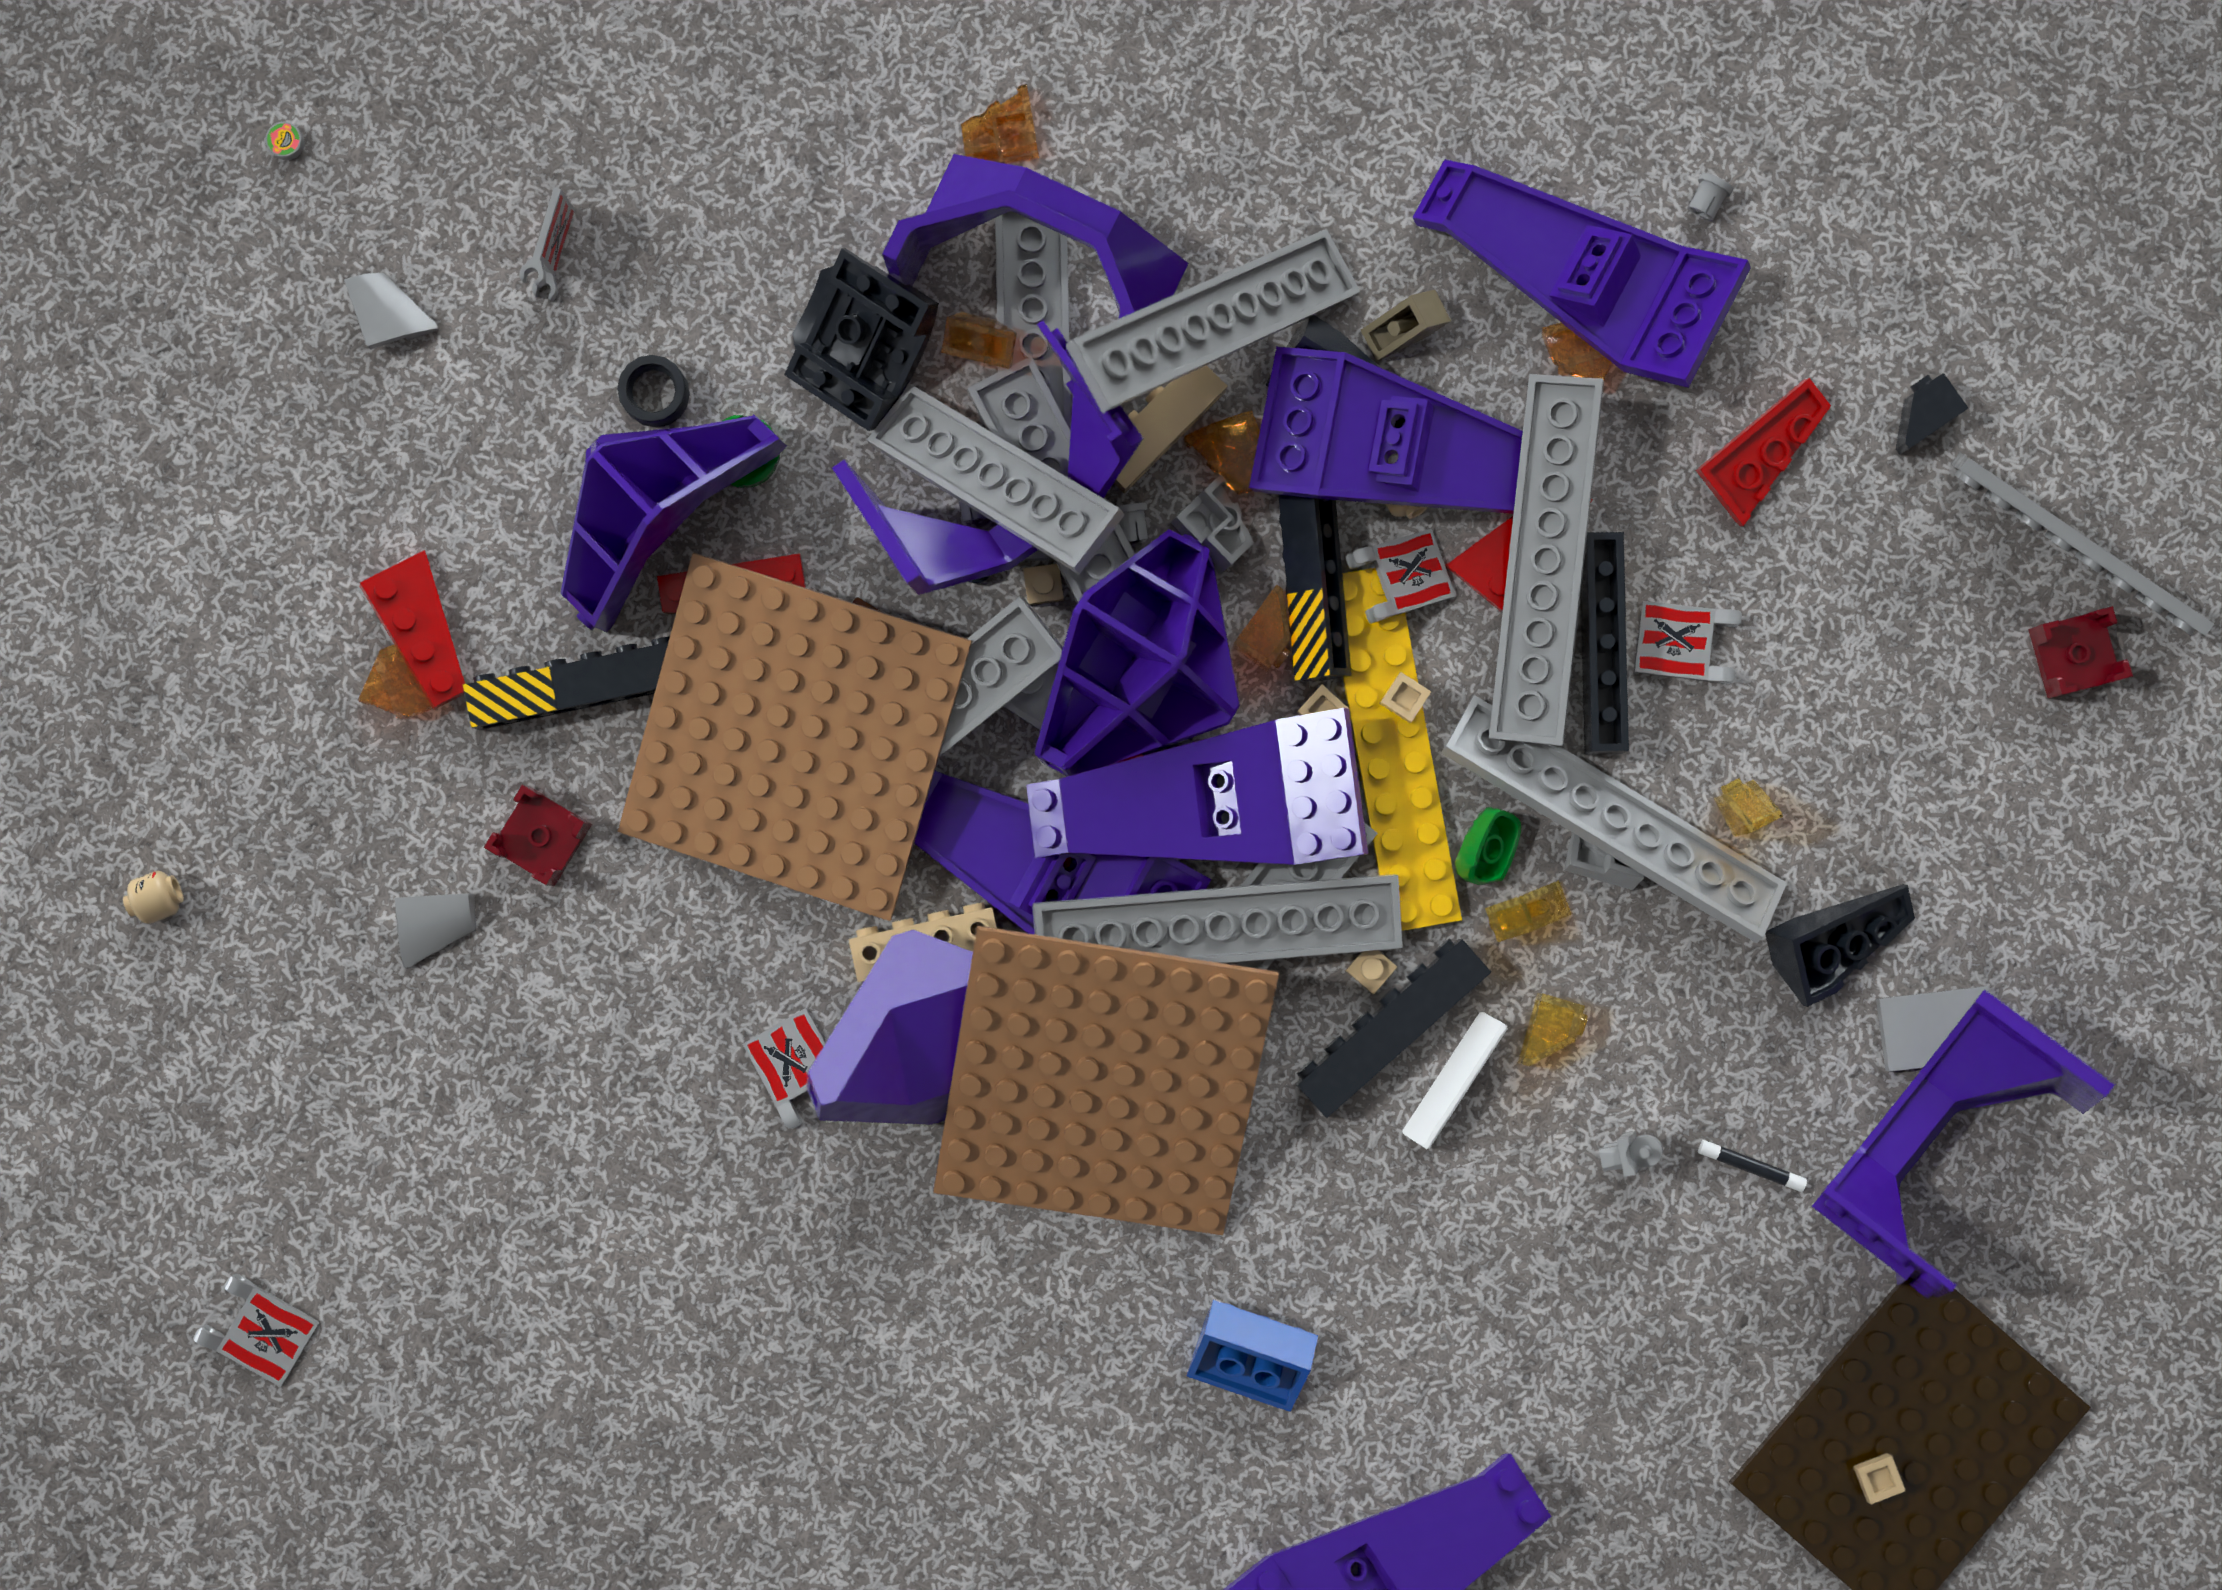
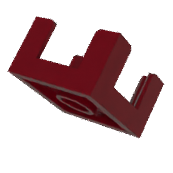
M2113 606L2028 629L2048 699L2133 677L2129 661L2126 659L2117 662L2107 627L2117 624Z
M521 785L513 798V801L518 804L500 833L493 832L483 848L498 857L506 858L531 873V877L544 885L555 886L593 824L532 787Z

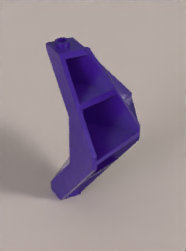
M754 414L752 416L699 426L600 435L586 450L585 466L560 592L579 611L576 615L577 618L590 630L598 628L608 632L613 627L646 560L704 500L776 458L787 445Z
M1168 529L1084 592L1071 616L1034 752L1043 764L1068 777L1151 753L1226 726L1231 722L1240 707L1214 563L1209 555L1210 550L1206 546H1202L1198 540L1187 534L1181 536Z
M916 930L906 931L891 937L808 1071L807 1090L819 1121L926 1125L945 1121L972 951Z

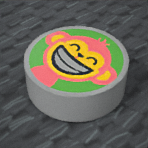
M275 123L266 133L265 142L267 148L281 160L295 159L304 149V136L292 123Z

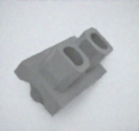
M1636 1131L1624 1132L1617 1139V1142L1605 1143L1604 1147L1599 1149L1603 1172L1623 1169L1624 1177L1636 1175L1642 1167L1656 1165L1663 1155L1661 1142L1652 1135L1637 1137Z

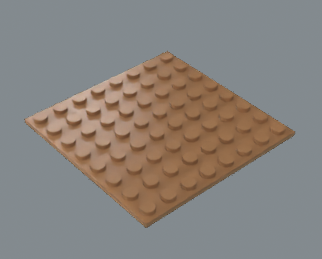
M692 553L618 832L891 921L972 640Z
M977 926L933 1193L1223 1235L1278 981V972Z

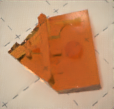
M1561 322L1542 328L1544 343L1553 364L1558 366V374L1561 376L1569 374L1574 377L1598 378L1605 381V377L1613 364L1611 361Z
M393 644L381 649L358 701L392 713L399 719H402L403 716L410 718L432 710L431 704L396 646Z

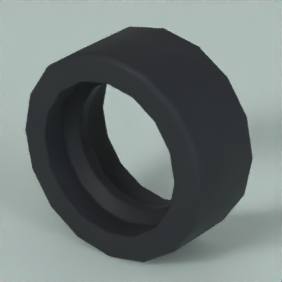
M657 355L641 356L627 364L620 374L617 387L619 401L630 417L642 425L655 428L669 425L679 419L687 408L690 396L688 381L678 366L666 357ZM653 370L661 371L668 375L673 381L675 388L672 402L668 407L657 412L645 411L636 404L632 392L638 377L645 372Z

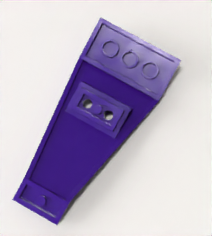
M1444 159L1412 217L1415 224L1419 227L1442 231L1451 235L1623 372L1687 388L1690 387L1751 269L1747 259L1682 246L1478 166Z

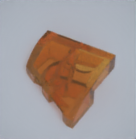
M1027 84L1018 86L1017 94L1002 104L995 101L987 107L984 113L972 116L961 124L965 156L1005 164L1040 158Z

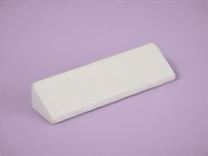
M1480 1012L1404 1127L1402 1131L1404 1135L1425 1149H1430L1508 1029L1507 1025L1484 1012Z

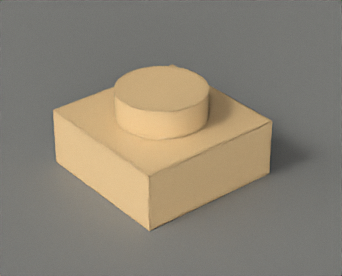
M1057 564L1023 568L1029 605L1064 601L1060 569Z
M1400 672L1379 704L1408 723H1411L1431 691Z
M1322 684L1297 713L1305 715L1348 707Z
M1379 950L1362 951L1345 971L1370 993L1375 994L1397 966Z
M1886 1453L1853 1466L1868 1503L1873 1504L1905 1492L1892 1455Z

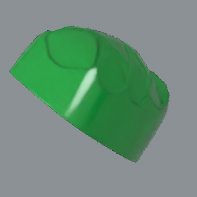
M1486 807V809L1479 813L1465 835L1461 849L1456 857L1455 868L1457 874L1466 882L1476 885L1503 881L1512 864L1519 843L1522 828L1519 818L1510 812L1492 807Z

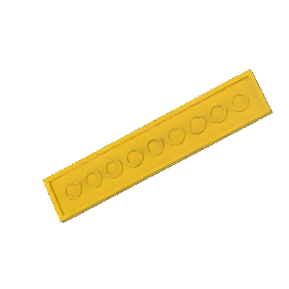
M1376 568L1342 573L1352 676L1342 678L1350 713L1369 826L1378 833L1372 840L1378 875H1398L1402 931L1462 920L1423 706L1413 721L1408 723L1379 704L1400 672L1418 683L1406 614L1402 613L1372 624L1369 623L1365 611L1376 604L1387 602Z

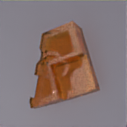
M1252 410L1214 422L1184 436L1185 446L1189 449L1191 447L1196 449L1207 460L1206 465L1214 473L1222 475L1227 485L1236 494L1240 495L1252 491L1249 485L1260 434Z

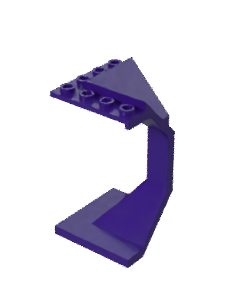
M953 154L926 212L898 220L882 253L888 274L905 285L910 284L913 286L932 247L1009 211H1013L1096 251L1119 312L1118 319L1173 296L1189 264L1124 213L1027 167Z
M1042 320L1037 326L1071 378L1066 383L1073 394L1067 477L1104 498L1143 440V437L1121 406H1117L1104 413L1101 412L1066 347L1068 342L1058 328L1050 331ZM845 460L832 468L906 583L918 595L1010 570L1039 550L1000 525H997L990 531H985L888 508Z
M1983 990L1918 1075L1837 1176L1829 1183L1812 1207L1896 1272L1897 1286L1911 1277L1913 1280L1910 1285L1926 1298L1933 1295L1939 1298L1952 1292L1957 1285L1909 1249L1901 1208L1900 1184L1951 1118L1963 1110L2045 1094L2059 1096L2084 1114L2103 1100L2115 1085L1989 992Z

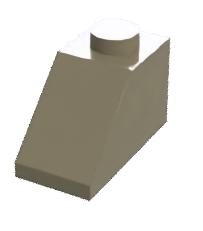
M1434 289L1409 296L1361 329V332L1377 362L1430 336L1451 322V319Z

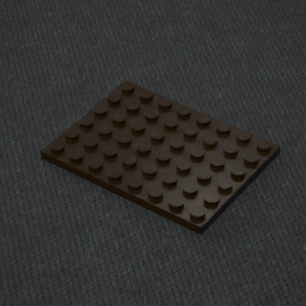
M1911 1277L1898 1286L1896 1284L1729 1481L1851 1590H1937L2091 1408L1955 1288L1952 1292L1936 1298L1934 1295L1926 1298L1910 1285L1913 1280ZM1888 1453L1893 1457L1905 1492L1870 1504L1866 1501L1853 1466Z

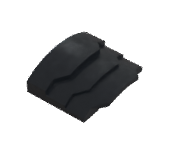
M841 248L834 266L820 271L811 298L792 333L795 351L784 375L867 431L875 430L903 394L914 375L931 336L939 303L910 284L905 285L877 266H872L848 249Z

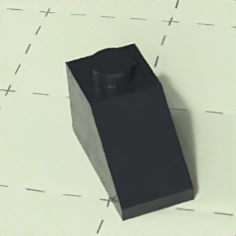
M1944 373L1933 380L1928 374L1910 387L1914 393L1904 399L1895 448L1899 455L1968 409V406Z

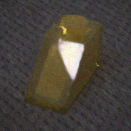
M1740 777L1721 786L1720 789L1723 793L1714 797L1733 836L1752 833L1783 817L1780 809L1754 779L1742 783Z
M1559 880L1485 908L1489 918V925L1494 931L1497 942L1532 932L1571 915Z
M1537 993L1517 1063L1531 1066L1575 1042L1577 1035L1582 1036L1586 1027L1588 1016L1583 1014L1585 1006L1543 993Z

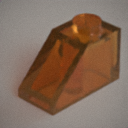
M960 312L948 316L946 319L941 353L1010 369L1017 332L994 319Z
M1276 585L1232 646L1266 672H1268L1272 665L1279 669L1291 652L1286 648L1291 638L1283 589L1280 586Z

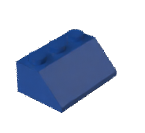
M1213 1300L1204 1320L1186 1376L1291 1412L1311 1371L1318 1335L1298 1327L1280 1323L1263 1315L1239 1309L1231 1304Z

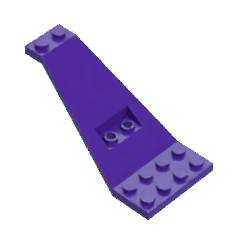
M1276 346L1249 488L1253 492L1317 499L1514 514L1523 431L1346 352ZM1404 418V425L1401 428H1395L1396 421ZM1392 454H1398V460L1393 464H1388L1389 457Z
M1348 708L1277 719L1068 777L1026 785L1035 858L1085 853L1302 865L1368 855ZM1220 775H1223L1225 783L1220 788L1217 784V779ZM1225 811H1227L1230 816L1229 821L1226 824H1224L1222 821V814Z
M936 770L914 841L917 847L1027 934L1035 935L1033 903L1206 889L1211 881L1210 878L1174 858L1085 853L1035 858L1029 804L1027 802ZM1071 857V865L1064 869V861ZM1053 890L1054 895L1052 899L1046 901L1047 892Z
M1507 1453L1501 1455L1477 1476L1271 1553L1259 1560L1223 1590H1464L1552 1516L1512 1455ZM1353 1563L1358 1566V1573L1355 1577L1350 1571Z

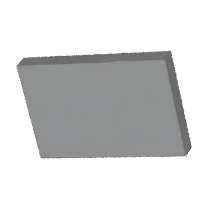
M1988 986L1876 999L1885 1071L1892 1072L1923 1068L1983 990L1989 992Z

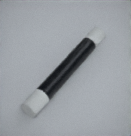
M1706 1140L1701 1141L1698 1149L1699 1154L1799 1192H1803L1806 1187L1807 1179Z

